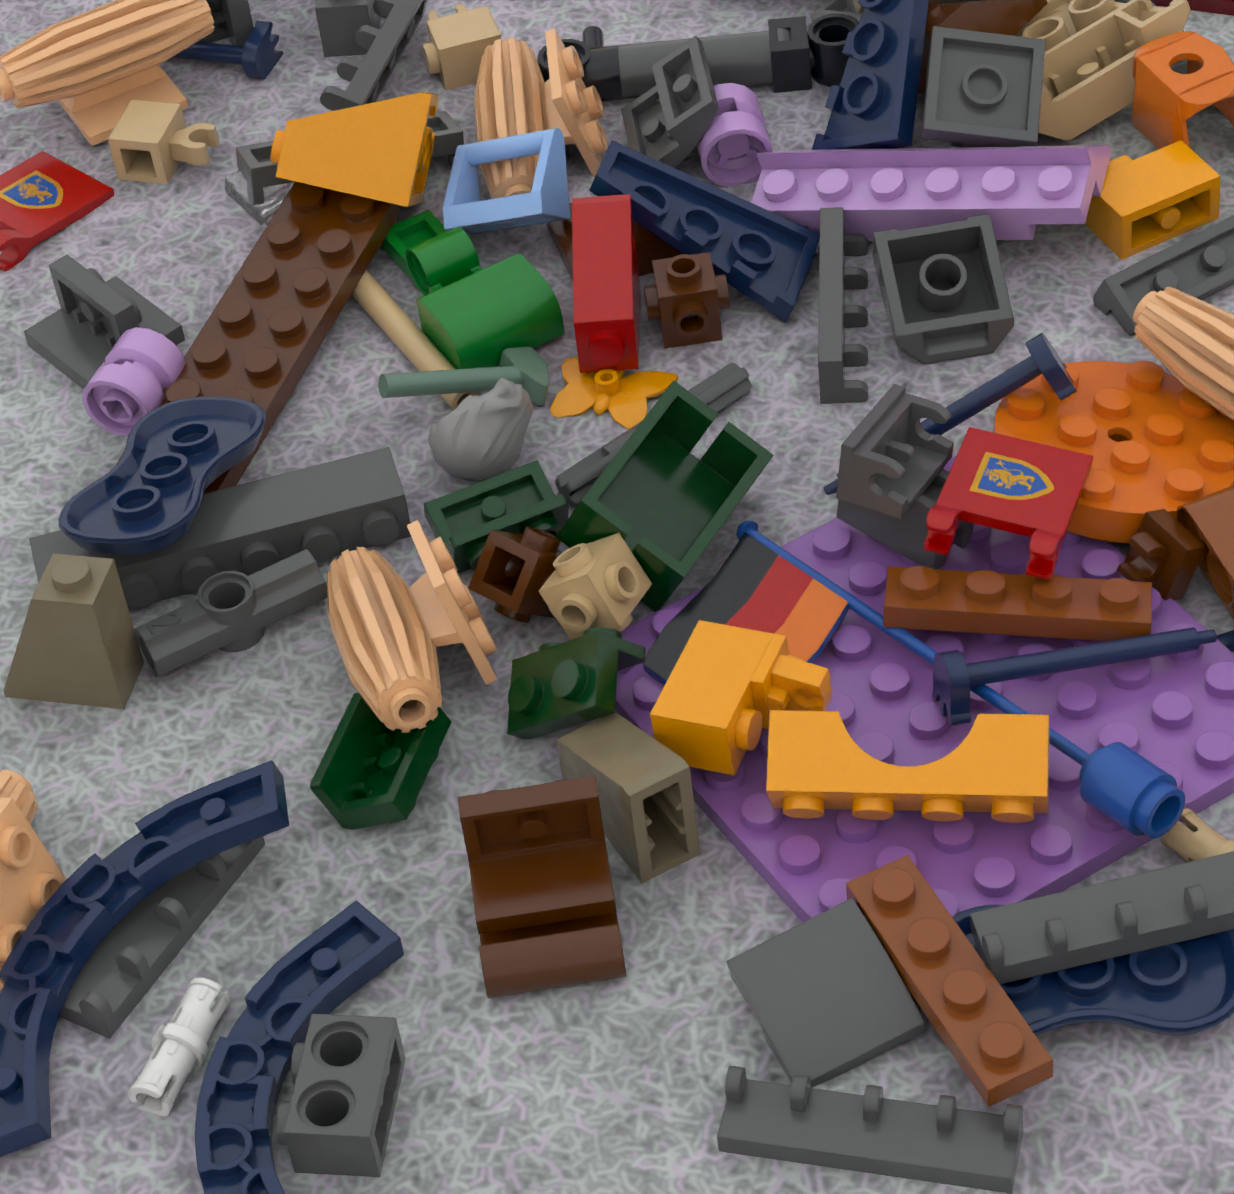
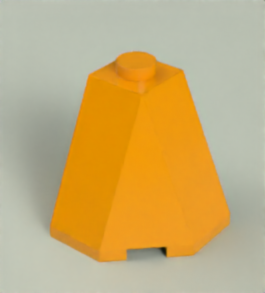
M420 92L287 121L285 130L278 129L276 131L272 144L270 160L272 163L278 164L275 177L405 207L422 203L435 142V133L432 132L431 127L426 126L428 116H436L439 94Z

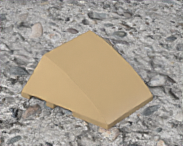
M1047 0L1048 4L1015 35L1046 39L1038 133L1070 141L1133 103L1135 80L1133 78V64L1136 50L1159 37L1183 32L1191 11L1188 1L1173 0L1169 3L1170 6L1158 7L1153 6L1151 0H1131L1127 3L1115 2L1114 0Z

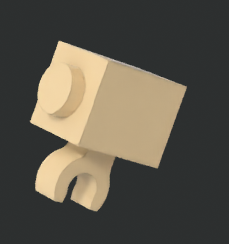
M460 3L455 5V14L440 18L435 10L428 12V21L426 23L430 42L422 44V53L429 75L438 73L446 91L477 83L482 54L484 55L485 48L488 45L492 46L495 40L501 38L499 29L488 6L467 10Z
M131 99L108 137V143L118 179L168 184L181 161L191 165H207L210 161L207 146L218 147L219 138L216 126L213 124L196 123L186 127L181 104Z

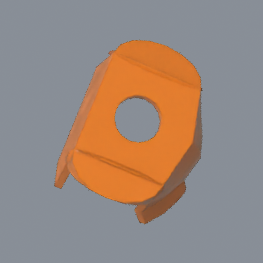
M1183 31L1154 39L1136 50L1133 64V78L1135 80L1131 121L1156 148L1161 149L1180 140L1190 148L1186 121L1211 105L1216 106L1234 126V63L1223 47L1196 32ZM1188 60L1186 74L1176 73L1171 70V66L1176 62Z

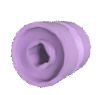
M735 83L717 84L714 86L719 109L706 133L697 144L702 169L708 179L720 186L728 187L758 181L762 169L756 153L773 151L768 131L765 127L760 102L755 93L744 85Z
M135 327L126 330L106 356L105 362L97 369L82 391V402L86 412L96 424L107 432L128 436L131 429L143 416L161 406L165 399L163 389L176 381L186 364L183 354L172 341L151 329Z

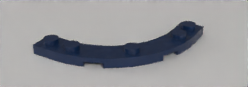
M272 760L181 796L135 823L140 831L138 834L124 842L103 860L96 853L89 857L62 883L22 933L0 971V977L5 982L0 993V1157L52 1138L49 1059L53 1035L62 1007L76 978L97 946L114 926L149 894L179 873L223 851L289 826L284 777Z
M357 900L302 940L277 961L246 995L247 1007L235 1022L227 1038L219 1037L204 1073L196 1111V1160L204 1194H285L274 1167L272 1133L278 1096L286 1074L291 1067L294 1046L297 1042H305L312 1014H330L349 996L404 955L401 938Z

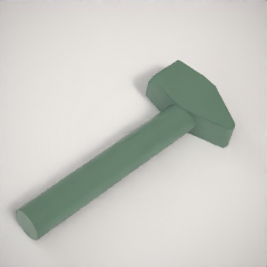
M531 346L506 348L502 351L500 366L381 374L378 388L382 398L490 391L495 387L496 382L500 378L512 381L514 384L522 385V388L528 392L531 401L543 406L549 386V370L546 361Z

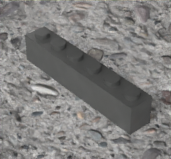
M386 447L205 493L190 530L175 543L155 552L137 555L96 553L80 547L61 530L31 537L29 541L38 584L53 553L114 559L128 609L147 607L154 602L193 592L198 593L199 587L206 579L223 571H238L249 576L305 549H308L316 562H323L334 556L341 555V552L347 549L353 551L356 550V547L385 546L395 540L411 537L406 526L410 524L405 493L390 448Z

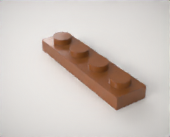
M888 566L883 627L1093 641H1111L1151 634L1152 582L1130 581L1124 578L1108 580L1074 578L1053 574L1051 580H1045L1025 574L997 573L992 570L960 571L932 569L926 566Z
M909 855L846 882L847 900L853 898L885 949L903 983L988 1107L1053 1077V1059Z

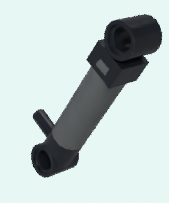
M832 13L813 20L808 26L807 31L806 16L769 19V31L698 38L703 43L713 86L724 83H735L746 87L773 85L774 93L812 90L811 76L818 84L827 87L832 85L840 86L849 58L842 51L848 32H853L859 21L846 14ZM589 26L582 33V41L575 39L561 40L565 48L574 46L583 66L584 77H582L586 88L594 85L603 101L640 97L656 86L652 65L691 38L604 46L603 31L597 26ZM545 45L539 51L537 58L538 65L546 82L550 77L547 47Z

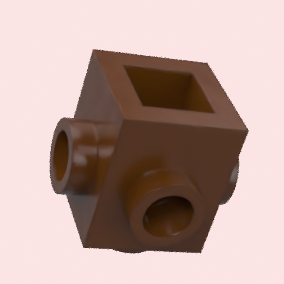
M710 252L692 255L682 254L672 258L652 260L654 284L644 286L648 320L659 319L664 348L722 340L720 310L730 309L726 275H714ZM688 315H695L693 317L686 318V316Z
M526 526L523 535L490 530L468 589L496 602L494 610L511 619L529 623L532 615L555 618L538 591L555 571L553 562L563 553V551L558 549L561 540L548 532Z

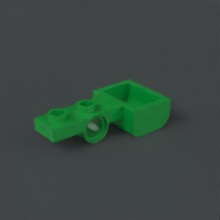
M429 209L394 224L386 235L382 248L424 295L416 300L422 332L456 369L494 367L500 363L502 351L506 348L530 346L535 348L565 334L562 312L552 288L521 253H517L483 269L480 266L475 247L467 233L459 226L449 231L444 230L443 224Z

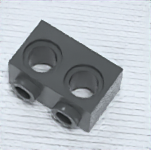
M330 1014L311 1015L305 1042H297L293 1049L291 1076L294 1089L291 1101H282L277 1116V1139L280 1145H287L295 1173L365 1177L381 1176L406 1059L396 1018Z

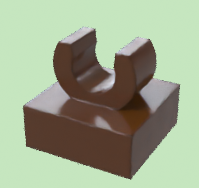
M1165 509L1149 511L1145 513L1137 534L1130 538V550L1124 563L1119 564L1117 571L1130 581L1152 582V588L1156 589L1165 601L1169 598L1173 600L1183 599L1206 546Z

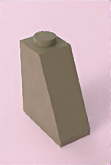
M53 553L31 599L4 687L5 697L125 709L144 661L115 561L110 558Z
M616 712L592 723L582 725L573 732L556 739L563 779L570 780L596 776L604 835L641 883L701 854L690 766L681 756Z

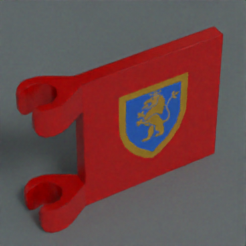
M44 151L1 174L0 251L2 253L0 254V269L8 271L24 260L32 247L86 216L113 197L114 189Z
M969 427L939 498L927 515L926 528L928 533L923 549L949 555L960 520L1031 537L1029 543L1030 558L1025 574L1051 580L1063 540L1092 467L1093 456Z

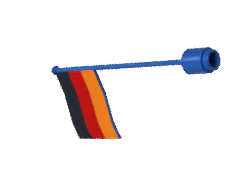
M744 521L738 526L736 531L739 542L715 577L664 627L649 649L645 662H643L644 671L665 686L698 621L702 620L784 635L787 637L790 655L805 662L813 663L820 656L849 609L932 665L935 654L938 652L902 628L883 627V615L759 533L756 522ZM986 684L970 687V691L1005 714H1029ZM1050 728V745L1082 766L1079 774L1081 781L1080 795L1089 805L1136 836L1146 834L1153 839L1159 838L1169 832L1177 823L1185 806V794L1177 788L1176 779L1172 775L1121 742L1111 743L1088 754Z

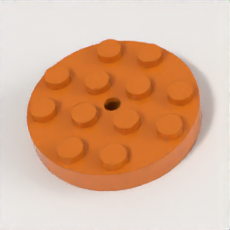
M1113 361L1065 363L1066 370L1077 390L1074 394L1060 401L1048 381L1041 374L1002 398L997 407L993 433L1093 456L1092 467L1067 530L1074 534L1109 542L1129 543L1130 538L1137 534L1146 512L1165 509L1177 520L1176 511L1178 506L1234 485V421L1188 390L1174 375L1166 373L1161 366L1150 361H1136L1132 364Z

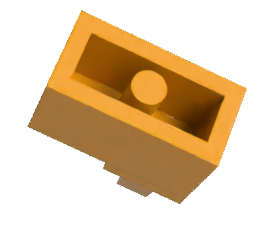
M1182 140L1134 160L1125 154L1109 161L1101 196H1092L1085 225L1121 260L1219 219L1221 176Z
M699 620L650 712L654 738L681 756L690 767L735 775L746 751H753L756 748L762 728L769 729L770 710L826 711L832 698L829 669L805 662L790 655L787 637L784 635Z

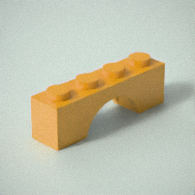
M770 710L766 792L773 808H783V814L793 818H819L824 816V809H852V816L866 820L890 819L894 815V810L921 811V816L924 819L932 821L961 820L963 812H991V818L999 822H1029L1034 819V813L1049 814V715L978 714L969 734L963 742L945 757L925 765L897 766L879 761L864 752L850 737L839 711Z

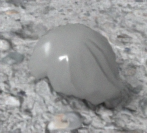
M500 378L496 382L495 387L481 396L469 395L463 399L455 410L444 416L439 423L434 422L433 426L430 427L428 443L435 462L453 476L478 481L492 478L510 470L521 454L524 436L533 413L528 392L522 388V385Z

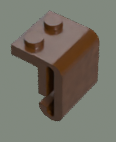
M596 776L570 780L562 779L550 783L506 790H491L485 793L457 797L469 861L478 935L480 934L481 946H479L487 998L627 977Z

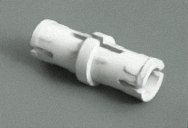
M194 978L191 980L172 1019L167 1023L166 1027L162 1024L157 1029L151 1042L154 1050L141 1074L128 1092L132 1103L138 1102L143 1093L146 1094L137 1107L140 1110L161 1116L169 1115L173 1103L193 1067L200 1068L209 1052L207 1042L211 1033L231 1002L230 994L227 991L221 992L217 1001H214L222 988L220 984L206 978Z

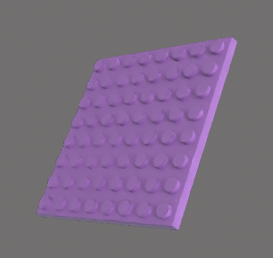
M956 456L952 457L943 469L950 472ZM838 518L781 546L883 616L888 566H921ZM974 524L972 535L966 548L962 549L953 544L949 555H947L945 565L940 569L960 571L992 570L997 573L1025 574L1030 558L1029 543L1031 537ZM1067 531L1053 574L1064 577L1106 580L1124 578L1117 571L1119 564L1124 563L1126 557L1109 541L1093 539ZM704 587L629 625L620 632L622 639L645 647L646 657L649 649L664 627ZM1152 588L1151 634L1193 627L1198 632L1207 630L1172 598L1165 601L1161 598L1160 593ZM849 609L820 656L812 663L829 669L832 698L826 711H839L844 726L853 741L873 758L888 764L919 766L937 761L951 753L963 742L969 734L978 714H1005L970 691L971 722L950 726L948 716H941L940 701L934 702L932 699L933 665L851 609ZM902 628L938 653L959 650L966 664L1105 642ZM1218 639L1214 643L1201 644L1199 649L1195 651L986 684L1029 714L1049 715L1050 728L1088 754L1114 742L1125 744L1176 779L1177 788L1185 794L1184 809L1189 808L1198 814L1234 793V654ZM643 663L617 671L615 712L654 738L650 712L664 685L644 671ZM762 728L756 748L753 751H746L735 775L690 767L694 802L802 923L846 901V882L906 855H909L953 917L961 911L977 906L1008 905L1063 892L1153 840V838L1146 834L1141 836L1133 835L1085 802L1080 795L1081 781L1079 774L1082 766L1052 745H1050L1049 814L1034 813L1032 821L1023 823H1006L993 820L991 812H963V818L957 821H932L924 819L921 816V811L894 810L893 817L885 820L856 818L852 816V809H824V816L811 819L786 816L783 814V808L772 807L766 792L769 729Z

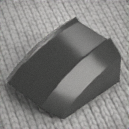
M990 214L966 217L964 221L902 231L892 229L874 232L873 261L887 317L897 345L922 364L994 353L1014 327V317Z

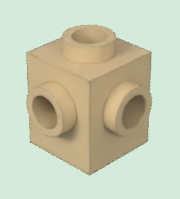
M616 533L588 544H577L560 554L553 562L555 571L538 592L569 639L573 640L583 636V632L590 628H610L619 632L624 630L633 620L631 612L649 590L652 583L620 533Z

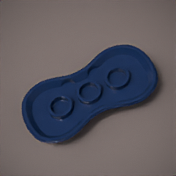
M230 397L186 398L164 404L143 416L131 429L124 454L116 466L103 477L78 492L67 502L58 519L59 528L80 547L102 554L137 555L155 552L170 546L181 539L192 527L202 501L203 492L217 477L244 460L255 450L266 422L265 411L259 405L250 401Z
M1004 905L977 906L961 911L952 917L978 954L979 952L970 928V913ZM1234 929L1000 985L1036 1036L1064 1026L1084 1023L1119 1024L1161 1035H1191L1214 1027L1230 1018L1234 1013Z

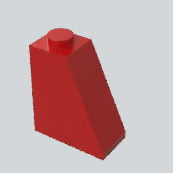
M631 195L572 198L573 316L580 373L599 372L603 369H612L614 371L639 369L641 287Z

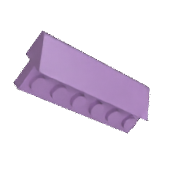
M1109 145L782 150L756 153L762 169L751 203L801 226H808V229L819 234L820 208L843 207L845 234H862L868 241H873L874 232L921 228L964 221L966 217L990 214L996 240H1033L1037 224H1085L1092 196H1101L1111 150Z

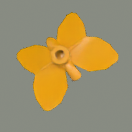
M570 357L561 365L562 379L567 385L556 394L550 407L551 415L557 418L579 416L593 409L595 414L602 415L608 410L616 423L630 429L642 421L648 414L647 399L663 394L673 380L677 382L678 376L674 373L662 371L634 372L624 377L625 370L614 371L612 369L580 373L578 357Z

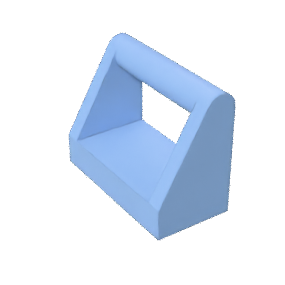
M559 128L458 145L456 148L443 203L444 230H451L459 226L467 234L472 235L570 219L565 143L563 133ZM539 154L530 193L480 201L478 164Z

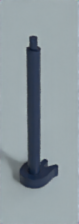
M257 20L244 46L198 41L173 57L242 65L246 76L266 79L282 57L283 51L274 50L279 41V35L271 34L273 23Z
M1040 333L1026 342L1031 356L947 406L946 409L951 413V417L945 424L935 423L930 419H926L920 424L929 434L943 435L1041 374L1048 381L1060 401L1074 394L1077 390L1066 370L1065 363L1046 336ZM838 479L823 487L827 495L837 492Z
M1193 627L967 664L959 650L940 652L935 654L933 662L932 699L934 702L940 701L941 716H948L950 726L970 723V687L1195 651L1199 649L1201 644L1216 642L1217 636L1214 629L1198 632Z

